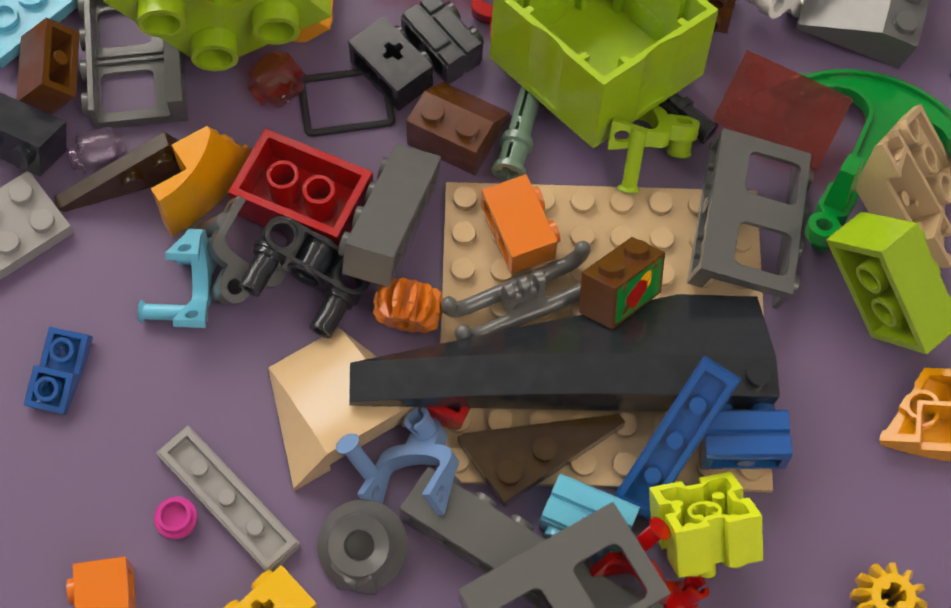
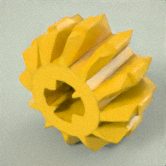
M890 562L885 570L878 563L873 564L868 569V574L860 573L855 579L859 588L853 589L849 597L853 601L860 603L855 608H891L886 605L888 599L882 600L881 598L884 593L891 596L889 601H895V605L892 608H927L928 604L925 600L916 597L924 591V584L917 583L912 585L909 582L913 577V570L908 569L902 575H899L896 562Z

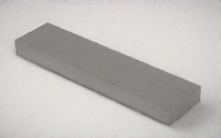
M189 425L156 452L158 458L264 571L270 569L274 572L301 547L300 542Z

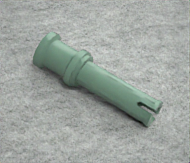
M522 86L520 87L509 129L500 136L499 145L501 150L498 160L494 161L491 168L493 175L502 181H508L526 174V169L524 168L526 158L534 148L531 133L540 102Z

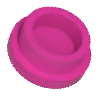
M171 497L159 504L154 514L156 529L163 537L171 540L187 537L193 532L198 522L195 506L183 497Z

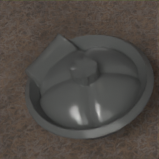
M365 499L344 503L332 511L321 526L317 542L318 557L322 568L329 578L336 583L337 589L376 595L377 589L385 586L398 575L404 565L408 550L407 534L399 517L382 503Z

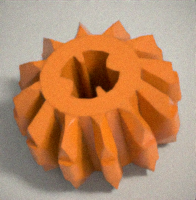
M394 278L390 287L379 284L378 291L375 292L373 314L379 323L385 324L388 328H395L400 332L408 331L413 334L416 332L425 334L437 329L438 322L441 320L443 312L441 309L442 293L437 288H432L429 283H421L417 279Z

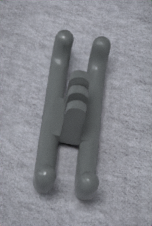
M579 241L575 245L574 250L567 256L468 298L456 301L454 297H445L441 302V309L449 317H463L500 301L507 312L504 316L474 328L460 324L455 329L456 339L461 340L514 329L579 302L581 282L554 295L545 297L546 282L565 275L582 265L590 254V244L586 241Z

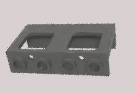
M78 0L80 18L85 19V28H79V40L82 51H86V60L80 61V71L83 83H87V93L81 94V102L84 116L91 117L95 129H113L188 121L184 53L161 38L153 36L147 44L103 48L100 46L99 18L103 14L119 11L103 2V0ZM138 73H151L154 75L155 105L153 107L110 113L103 110L102 81L104 78Z
M722 128L709 145L687 284L702 288L713 278L773 295L772 308L776 309L790 297L795 296L800 283V275L796 274L797 262L802 256L805 245L804 239L801 238V230L809 214V205L805 203L806 192L810 189L814 176L813 170H810L811 153ZM750 155L762 156L793 166L790 171L786 203L752 194L746 189ZM740 224H747L782 234L776 274L744 266L736 261L735 251Z
M611 502L458 589V601L462 608H502L530 591L539 590L544 594L552 608H595L576 577L574 568L579 563L609 546H617L621 549L646 589V597L629 608H664L663 605L667 603L671 592L614 502Z

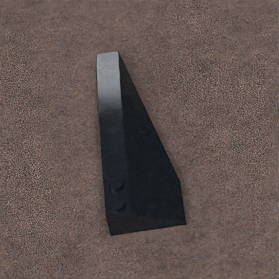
M676 294L650 300L613 329L581 314L351 362L349 406L668 412L704 355L741 378L736 389L726 402L733 405V410H750L752 405L759 403L775 404L780 397L776 355L757 296Z

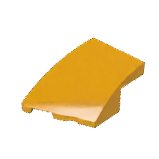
M209 126L172 144L177 164L182 172L151 188L164 226L171 237L206 215L228 194L229 189L252 151L249 145L244 144L241 146L236 144L232 137L226 134L220 135L217 130Z
M924 368L914 383V389L905 396L899 405L898 413L886 431L883 430L880 434V445L917 456L951 462V368Z

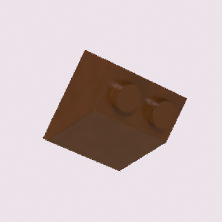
M442 82L424 91L407 118V144L421 151L439 155L442 161L476 175L510 118V112Z

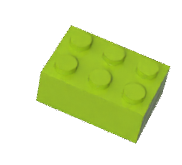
M860 212L826 239L871 338L928 354L951 334V296L948 294L940 276L941 270L933 260L926 244V235L918 223Z

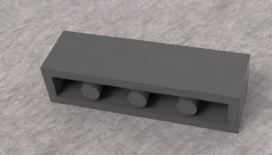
M396 144L390 157H383L378 170L377 182L371 181L368 186L365 206H358L355 211L351 233L345 231L342 236L338 251L340 256H344L342 274L390 287L437 187L441 156Z

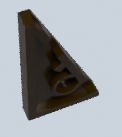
M166 132L154 137L57 194L55 200L58 210L67 212L151 188L179 174L182 170L177 164L172 144L179 140Z
M620 414L463 433L458 436V444L503 507H505L624 428L625 421Z

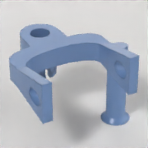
M417 407L407 413L404 418V425L411 433L406 444L396 445L384 450L376 465H374L358 444L359 437L357 434H347L338 441L336 446L337 452L345 454L365 480L357 493L360 499L372 500L383 504L390 475L394 471L412 465L438 466L422 495L437 515H445L459 460L448 446H445L448 438L446 430L439 420L430 416L429 411L425 407H422L421 411Z

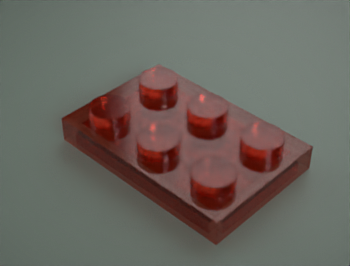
M747 50L713 120L739 133L811 153L810 167L818 170L853 99Z

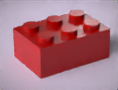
M265 128L229 189L228 194L230 200L237 196L246 199L237 216L264 227L271 219L277 216H286L313 232L329 238L339 247L344 232L351 233L352 221L357 207L365 206V196L370 182L373 181V172Z

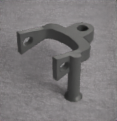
M241 196L228 201L223 213L207 221L198 220L191 228L205 229L207 237L211 238L207 244L208 253L216 263L223 267L210 288L212 299L215 302L219 300L221 305H235L244 301L249 296L248 293L239 288L238 284L250 264L237 256L225 241V235L246 201ZM276 268L264 289L279 286L287 271L282 268Z

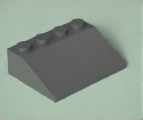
M803 0L795 28L899 69L918 47L929 0Z

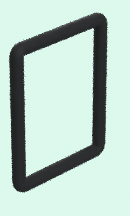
M358 68L305 75L298 79V87H302V85L304 89L301 88L299 91L304 131L310 137L392 126L395 122L393 104L384 95L388 119L312 129L305 83L363 76L364 74Z

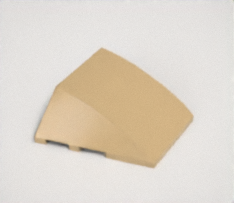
M920 104L904 114L874 147L860 174L856 191L869 213L918 223L926 235V244L933 260L939 267L944 269L951 267V255L944 248V237L951 236V224L945 215V205L951 204V159Z
M340 328L335 330L330 339L321 337L268 367L294 491L330 471V464L346 456L336 450L337 443L343 436L351 433L357 434L359 437L358 444L363 446L399 424L402 428L405 427V416L412 409L417 408L349 406L350 363L375 358L376 356Z

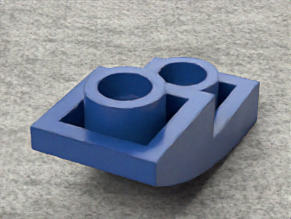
M49 326L39 366H33L24 406L66 415L81 379L93 336Z

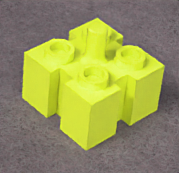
M731 471L699 477V484L685 486L682 481L649 487L651 518L658 517L668 525L671 532L668 540L661 539L658 543L662 549L667 548V559L678 578L686 576L712 578L716 575V563L722 562L727 567L739 568L749 563L763 561L762 515L750 497L743 498V487Z

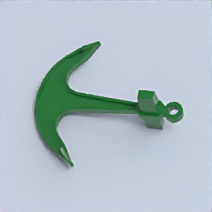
M832 69L806 75L805 73H799L770 90L773 97L793 104L797 103L800 99L843 98L858 106L865 116V125L853 153H849L835 181L828 184L825 193L817 204L815 213L809 217L805 228V236L812 243L811 247L825 253L829 246L826 239L839 230L841 226L845 225L849 214L859 198L856 191L858 179L874 147L911 108L922 105L945 150L951 157V110L927 92L897 78L865 70Z

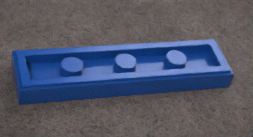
M704 355L614 496L639 506L638 515L649 521L651 518L649 487L675 482L736 389L741 378Z

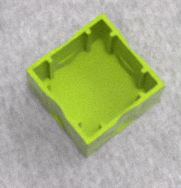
M493 0L489 58L594 149L609 139L612 118L632 123L704 74L718 9L707 0Z

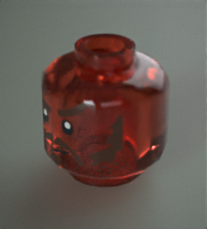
M272 51L249 70V78L253 84L248 87V90L262 106L269 102L273 107L281 108L304 89L302 78L306 74L287 51L283 55L278 51Z

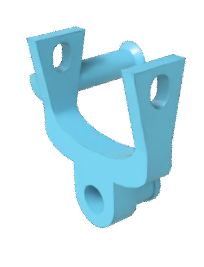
M187 229L185 234L165 252L166 260L176 261L177 265L181 266L191 265L193 285L191 301L187 305L150 304L145 303L141 299L137 312L139 323H142L145 319L173 321V327L206 328L208 307L212 300L210 294L212 274L216 269L217 263L208 253L207 244L211 238L207 237L205 229Z

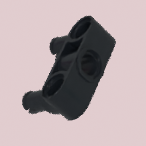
M277 216L271 219L258 235L253 249L254 258L238 286L246 293L259 297L275 269H284L300 282L314 287L323 293L325 300L309 328L317 335L330 339L346 310H351L353 306L357 305L363 292L366 291L371 282L354 277L356 289L347 288L341 280L344 256L338 254L339 247L329 238L313 232L297 221L286 216ZM277 231L282 233L287 240V246L280 247L274 244L270 238V232Z

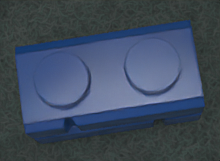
M726 403L699 443L700 468L786 469L793 454L789 411L787 409L776 410L775 405L771 403L754 404L750 407V410H733V405Z

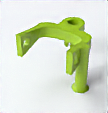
M659 105L637 119L649 123L653 129L612 118L607 145L608 150L628 148L622 183L617 188L622 192L630 194L640 192L637 184L644 147L664 148L668 146L667 154L676 158L691 157L692 142L697 140L700 122L689 116L667 114L666 110ZM618 131H626L629 133V136L626 139H618L614 137L615 133Z

